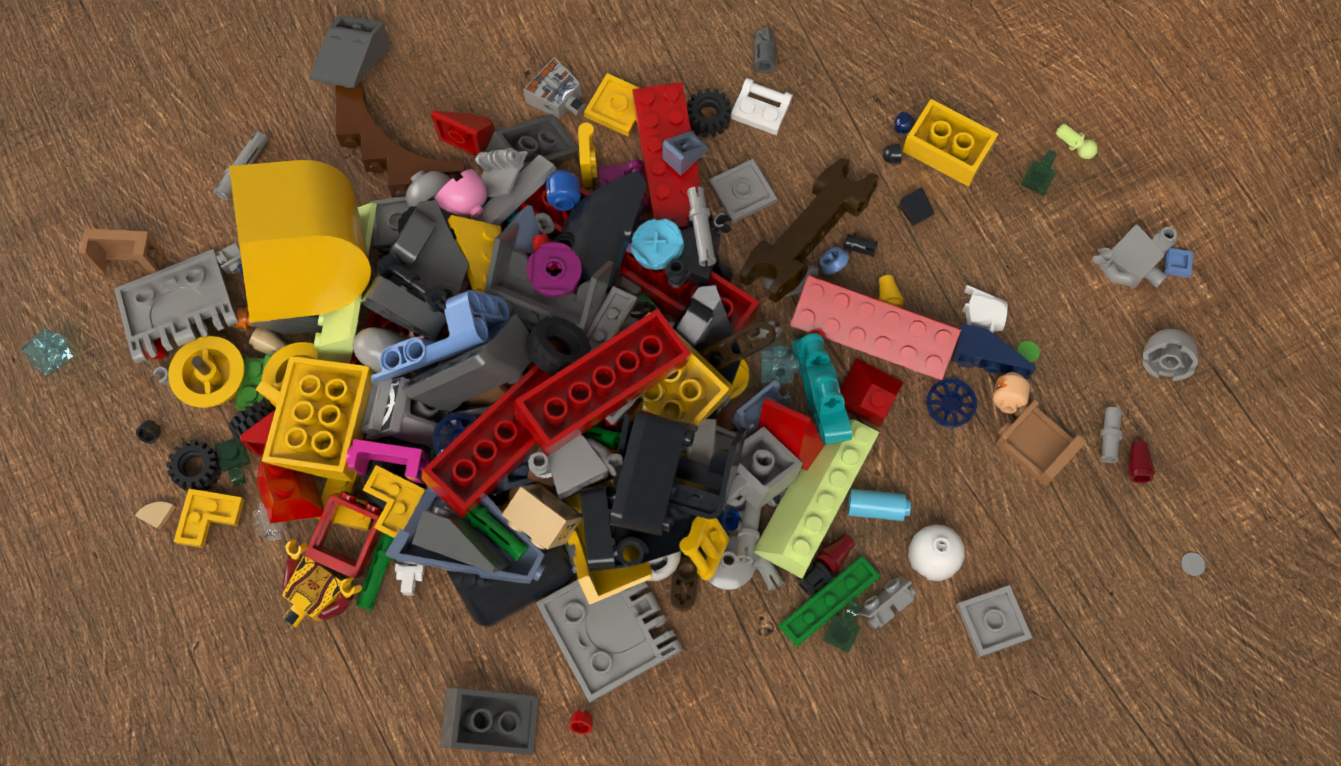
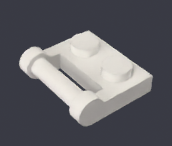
M746 78L731 112V119L777 136L791 104L793 94L788 92L783 94L754 83V80ZM750 92L779 102L781 105L780 107L770 105L749 97Z

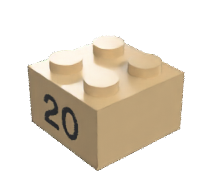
M540 483L521 486L502 514L503 517L509 520L507 524L518 532H525L531 537L530 541L540 549L546 548L547 550L566 544L583 518L582 514L563 500H559L555 494Z

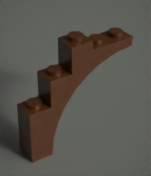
M361 81L355 88L336 85V136L341 147L356 148L362 146V162L367 172L382 173L386 170L388 171V187L392 197L406 196L408 187L413 183L411 177L422 170L425 173L440 171L450 179L454 178L456 182L463 178L460 173L466 171L464 162L424 158L405 150L391 141L377 127L370 116L367 108L366 93Z

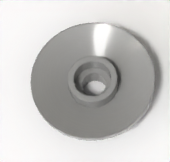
M728 535L730 540L714 576L707 581L719 589L734 590L744 586L751 579L755 568L753 563L745 565L746 554H744L742 564L735 560L739 539L736 536ZM703 551V552H702V556H703L704 559L706 560L707 555H706L705 552ZM731 556L734 562L731 565H727L723 561L724 557Z

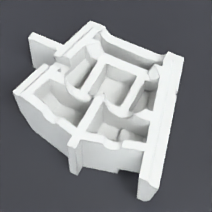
M966 285L964 293L971 295L969 303H965L962 312L966 314L967 324L988 329L992 333L993 331H1003L1007 317V301Z

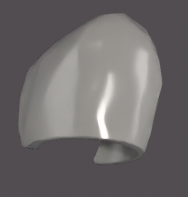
M367 328L360 331L354 337L353 350L355 356L364 366H369L372 371L379 373L382 371L380 356L383 350L405 341L407 338L390 329Z

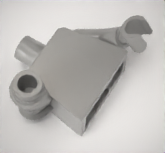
M1136 224L1112 250L1110 248L1098 249L1101 255L1094 256L1092 261L1099 265L1098 267L1103 270L1111 283L1136 288L1145 278L1157 288L1166 279L1167 275L1156 266L1164 257L1165 252L1177 242V231L1172 227L1161 228L1151 240L1140 226Z
M581 434L549 456L542 452L533 453L528 460V467L539 478L552 477L558 499L561 500L580 491V489H584L608 477V469L612 476H616L617 473L614 468L623 466L624 460L621 455L614 454L607 447L592 438L585 439Z

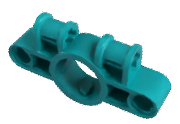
M812 333L803 338L792 340L793 352L803 381L807 405L811 415L815 418L823 445L852 440V429L844 407V397L840 393L834 366L830 361L829 354L824 349L823 337L820 334Z

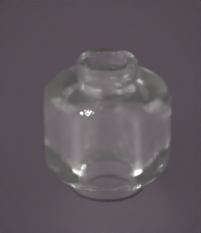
M257 504L258 509H255L252 513L257 536H267L268 542L283 539V533L288 532L292 527L291 521L270 524L264 504Z

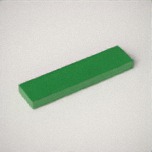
M862 555L779 624V629L795 648L799 647L881 577L880 574Z

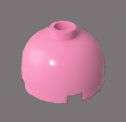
M469 169L460 173L463 178L456 182L454 178L451 179L438 192L435 199L438 201L439 207L445 211L453 213L455 216L475 219L484 211L482 206L487 199V190L485 183L477 172Z

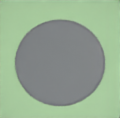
M1190 552L1182 557L1181 566L1188 575L1198 576L1205 570V561L1199 554Z

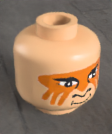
M1014 372L1000 376L995 384L994 404L1004 413L1013 414L1017 412L1021 406L1028 403L1029 382L1024 376Z

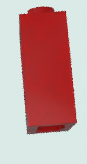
M341 491V493L330 495L304 557L356 579L362 576L381 531L374 528L381 515V508L372 506L370 502H366V505L356 501L357 496ZM340 505L375 520L357 561L323 546Z

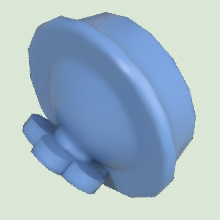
M839 247L827 250L820 258L823 274L831 275L844 268L849 260L848 252Z

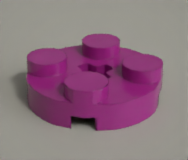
M546 243L540 246V249L536 250L534 254L532 253L528 259V280L534 291L545 297L560 298L570 295L575 291L576 286L581 280L582 267L580 259L570 247L563 243ZM552 264H557L558 269H562V272L558 273L557 276H551V273L546 272L547 269L552 268Z

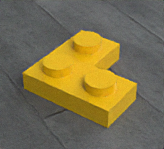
M376 465L363 488V491L387 502L374 528L395 538L399 529L404 530L426 490Z
M355 472L353 482L327 478L321 497L324 508L331 494L341 493V491L354 494L360 474ZM356 499V501H358V502H360V503H363V504H365V505H366V502H369V501H364V500ZM340 505L333 523L370 532L374 519Z
M188 489L174 542L181 545L204 548L211 522L238 526L245 500L242 497Z

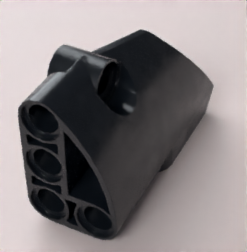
M638 171L602 186L576 203L559 236L554 239L553 242L567 245L579 257L582 267V276L579 284L591 280V277L605 263L611 261L614 263L606 292H610L613 286L620 287L622 281L621 264L628 243H632L631 239L633 233L637 230L644 207V193L647 182ZM562 269L551 273V276H557L558 273L562 272Z
M716 285L698 287L672 327L698 353L734 334ZM736 340L733 343L732 349L734 353L741 354ZM715 351L710 354L709 362L714 367L718 366L722 361V356L720 352ZM741 361L719 372L731 384H733ZM730 395L707 419H715L721 409L728 405Z
M601 486L580 489L590 572L634 567L680 552L679 544L682 539L688 537L692 522L697 517L696 515L670 508V514L674 515L671 536H658L610 524L616 487ZM630 545L636 546L639 549V557L633 562L626 561L623 556L625 548Z

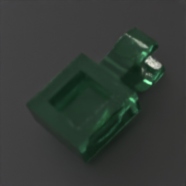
M1048 149L1041 164L1033 161L1021 185L1044 196L1057 172L1050 167L1058 153Z
M236 438L215 444L220 469L223 472L228 471L230 482H234L235 487L246 484L242 466L250 464L246 447L241 446Z
M851 601L843 618L835 615L823 638V642L848 654L861 628L853 624L861 605Z

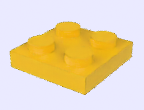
M607 73L586 107L584 117L629 137L636 125L632 89L639 87Z

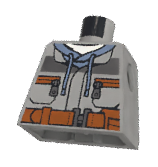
M555 57L523 89L526 103L549 115L553 114L557 119L562 118L568 110L576 116H580L586 108V104L580 100L582 95L581 84Z

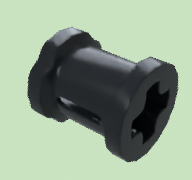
M819 561L814 563V567L803 578H796L798 585L811 598L815 595V591L824 583H830L833 580L829 571Z

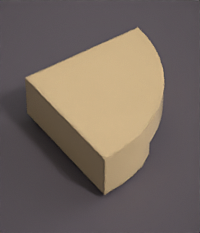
M154 502L141 508L135 516L161 531L176 507L167 502Z

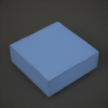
M1169 248L1164 254L1163 273L1189 278L1192 274L1193 251Z

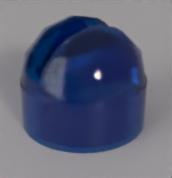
M900 112L895 118L894 128L900 134H907L911 131L916 121L908 113Z

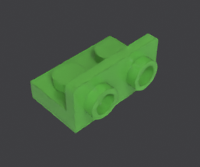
M266 354L265 359L244 357L245 372L243 381L238 389L235 405L238 411H244V407L247 405L253 406V403L256 401L260 403L261 400H268L255 389L262 381L263 371L268 360L272 357L271 354Z

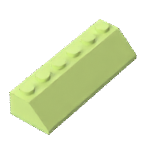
M375 203L358 207L368 255L377 207ZM362 294L339 310L319 315L318 325L323 326L322 333L316 332L313 347L314 349H319L318 360L349 364L353 351V340L356 334Z
M849 419L852 429V440L825 445L807 471L800 469L795 482L786 490L755 546V554L800 578L804 577L879 434L878 431L856 420Z

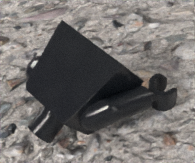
M725 213L717 214L714 220L709 222L715 258L720 246L719 230L723 233H728L731 230V227L725 223L731 221V218ZM694 227L680 230L684 238V248L680 257L671 260L665 268L668 283L675 288L681 287L686 281L699 287L708 286L714 264L708 266L707 261H705V266L699 265Z

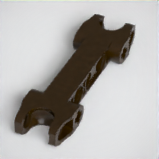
M845 158L839 159L833 165L826 168L813 185L812 194L816 195V198L774 245L763 240L750 252L739 274L740 283L747 286L760 277L774 279L768 290L769 300L774 303L794 291L808 271V265L803 263V261L846 212L857 217L864 211L878 186V175L869 173L859 181L847 180L850 161Z

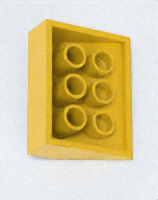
M676 332L691 352L687 365L649 389L641 397L644 398L642 411L699 426L734 391L735 387Z
M290 356L262 461L324 478L353 482L355 471L349 468V463L346 462V455L349 446H353L354 439L363 440L364 433H361V427L372 385L371 376L375 374L369 366Z

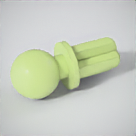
M1062 124L1057 129L1056 135L1069 144L1070 150L1073 151L1077 148V153L1081 158L1091 159L1097 154V144L1090 139L1084 140V133L1078 134L1066 124Z

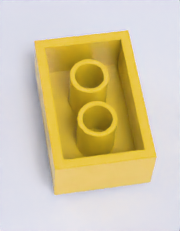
M930 99L908 134L902 152L969 187L992 150L998 133Z

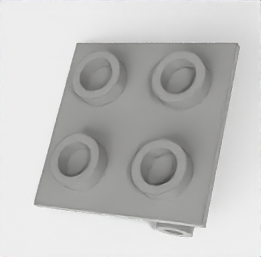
M507 148L505 150H492L489 153L480 152L476 156V163L484 169L481 178L486 186L487 197L509 195L514 187L516 177L523 167L527 151L517 152L513 148Z

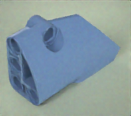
M468 290L448 298L444 312L449 328V337L436 343L431 340L415 337L387 347L380 356L382 371L371 376V383L382 382L488 343L510 318L508 304L502 297L475 290Z

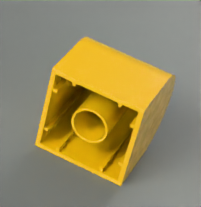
M313 160L229 166L250 323L326 314L339 310L356 300L369 283L371 268L355 191L348 177L329 164Z

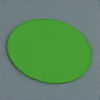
M1024 341L1017 347V352L1029 362L1036 361L1040 355L1039 347L1034 342Z

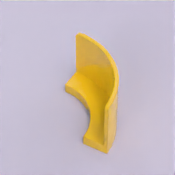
M611 478L597 485H594L593 487H615V485L613 482V478ZM580 492L561 499L582 514ZM583 518L567 541L570 546L575 544L576 550L574 552L576 556L573 559L578 581L589 605L653 577L649 561L634 567L590 572ZM632 545L626 547L623 552L625 560L628 562L636 561L639 557V549Z

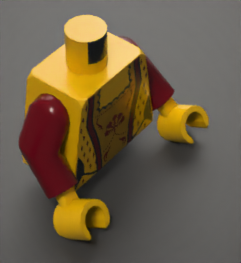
M297 538L289 541L286 544L288 557L284 570L282 585L284 592L282 596L293 603V605L284 615L283 619L297 627L307 614L319 622L322 619L328 620L344 613L353 599V594L359 593L362 590V586L359 584L352 588L351 582L354 580V577L340 581L313 560L304 556L302 558L300 554L307 550V543H302L297 549L295 545Z

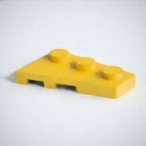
M451 215L448 223L450 229H454L457 237L455 241L469 263L466 273L472 290L484 293L495 238L501 234V226Z

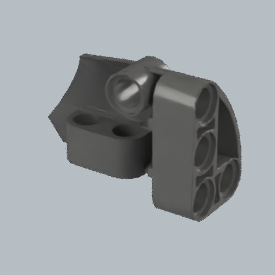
M437 200L419 202L389 253H393L400 258L401 267L409 273L417 274L421 278V282L429 288L442 289L450 297L456 296L460 292L469 263L454 240ZM377 274L361 300L363 305L377 314L431 340L437 338L447 321L444 312L446 305H443L440 300H436L435 303L439 311L432 312L425 298L415 290L407 289L404 286V282L395 275L387 280L381 277L380 274Z

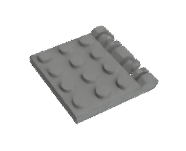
M214 249L114 288L129 350L136 364L147 360L143 344H145L151 358L158 356L153 340L160 337L163 347L167 351L172 350L173 343L169 336L170 333L173 334L179 347L197 340L192 324H197L202 337L209 335L208 328L204 322L207 318L212 317L213 324L218 330L224 329L223 320L219 313L223 314L228 326L239 323Z
M576 580L536 602L589 703L594 702L684 650L679 640H675L658 649V646L663 645L676 636L673 630L666 631L654 640L652 639L649 631L664 625L667 619L665 615H661L644 624L643 620L658 613L661 610L652 592L634 601L630 599L648 588L646 582L637 584L627 591L623 590L589 605L579 581Z

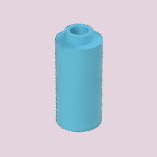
M850 488L848 516L903 521L905 516L910 515L911 500L906 499V494Z

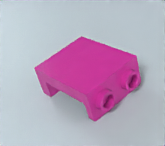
M354 439L353 446H349L347 450L346 462L349 463V468L360 475L366 476L370 460L407 465L405 476L415 484L426 485L422 480V470L431 462V457L422 449Z

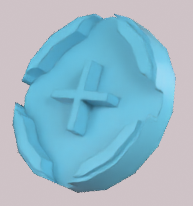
M668 219L646 221L637 228L631 239L632 254L637 262L647 269L658 270L666 268L671 260L680 257L684 248V238L680 229Z

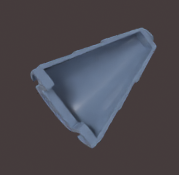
M428 485L404 530L399 529L386 552L387 557L398 562L437 567L445 571L479 574L480 578L530 584L533 579L538 581L546 567L541 564L544 558L543 552L530 541V538L523 531L518 532L507 524L509 520L502 516V511L488 496L478 505L481 508L486 507L489 510L488 514L529 547L522 558L516 561L515 558L480 529L511 562L509 569L492 573L412 544L422 511L434 509V506L444 507V505H447Z

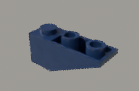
M961 323V331L953 350L952 362H957L959 366L966 368L973 366L983 368L984 371L991 374L1014 372L1024 376L1025 379H1029L1032 376L1036 366L990 330Z

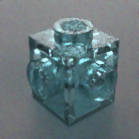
M44 329L20 348L30 366L47 377L72 357L67 347L69 343L66 338L60 333L54 334L47 329Z
M775 345L772 348L760 350L761 383H771L775 379L780 385L793 383L794 373L799 372V359L794 357L792 347Z

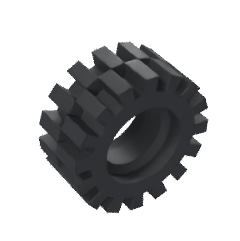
M706 88V93H703L701 89L698 90L697 96L693 94L691 100H688L687 111L690 128L692 131L695 129V134L700 135L703 132V137L708 138V133H711L712 137H716L717 131L721 135L724 133V128L727 130L731 121L732 108L729 98L725 99L726 95L723 92L719 96V90L714 89L713 93H710V88ZM712 107L719 114L713 119H706L701 117L699 112L702 108Z
M261 400L260 403L256 401L253 403V406L247 405L244 407V411L240 410L237 412L238 416L232 417V421L229 422V428L241 446H245L240 441L241 434L276 410V407L269 400Z
M191 440V444L186 441L183 442V448L176 446L174 450L177 453L175 455L170 453L169 458L172 461L167 462L166 465L170 469L167 473L175 484L187 491L188 489L203 491V487L208 490L211 488L209 483L213 482L216 484L218 479L215 476H221L222 471L219 467H222V462L219 460V455L209 445L202 441L198 443L196 440ZM195 457L202 458L204 461L203 470L195 476L187 475L185 472L187 462Z

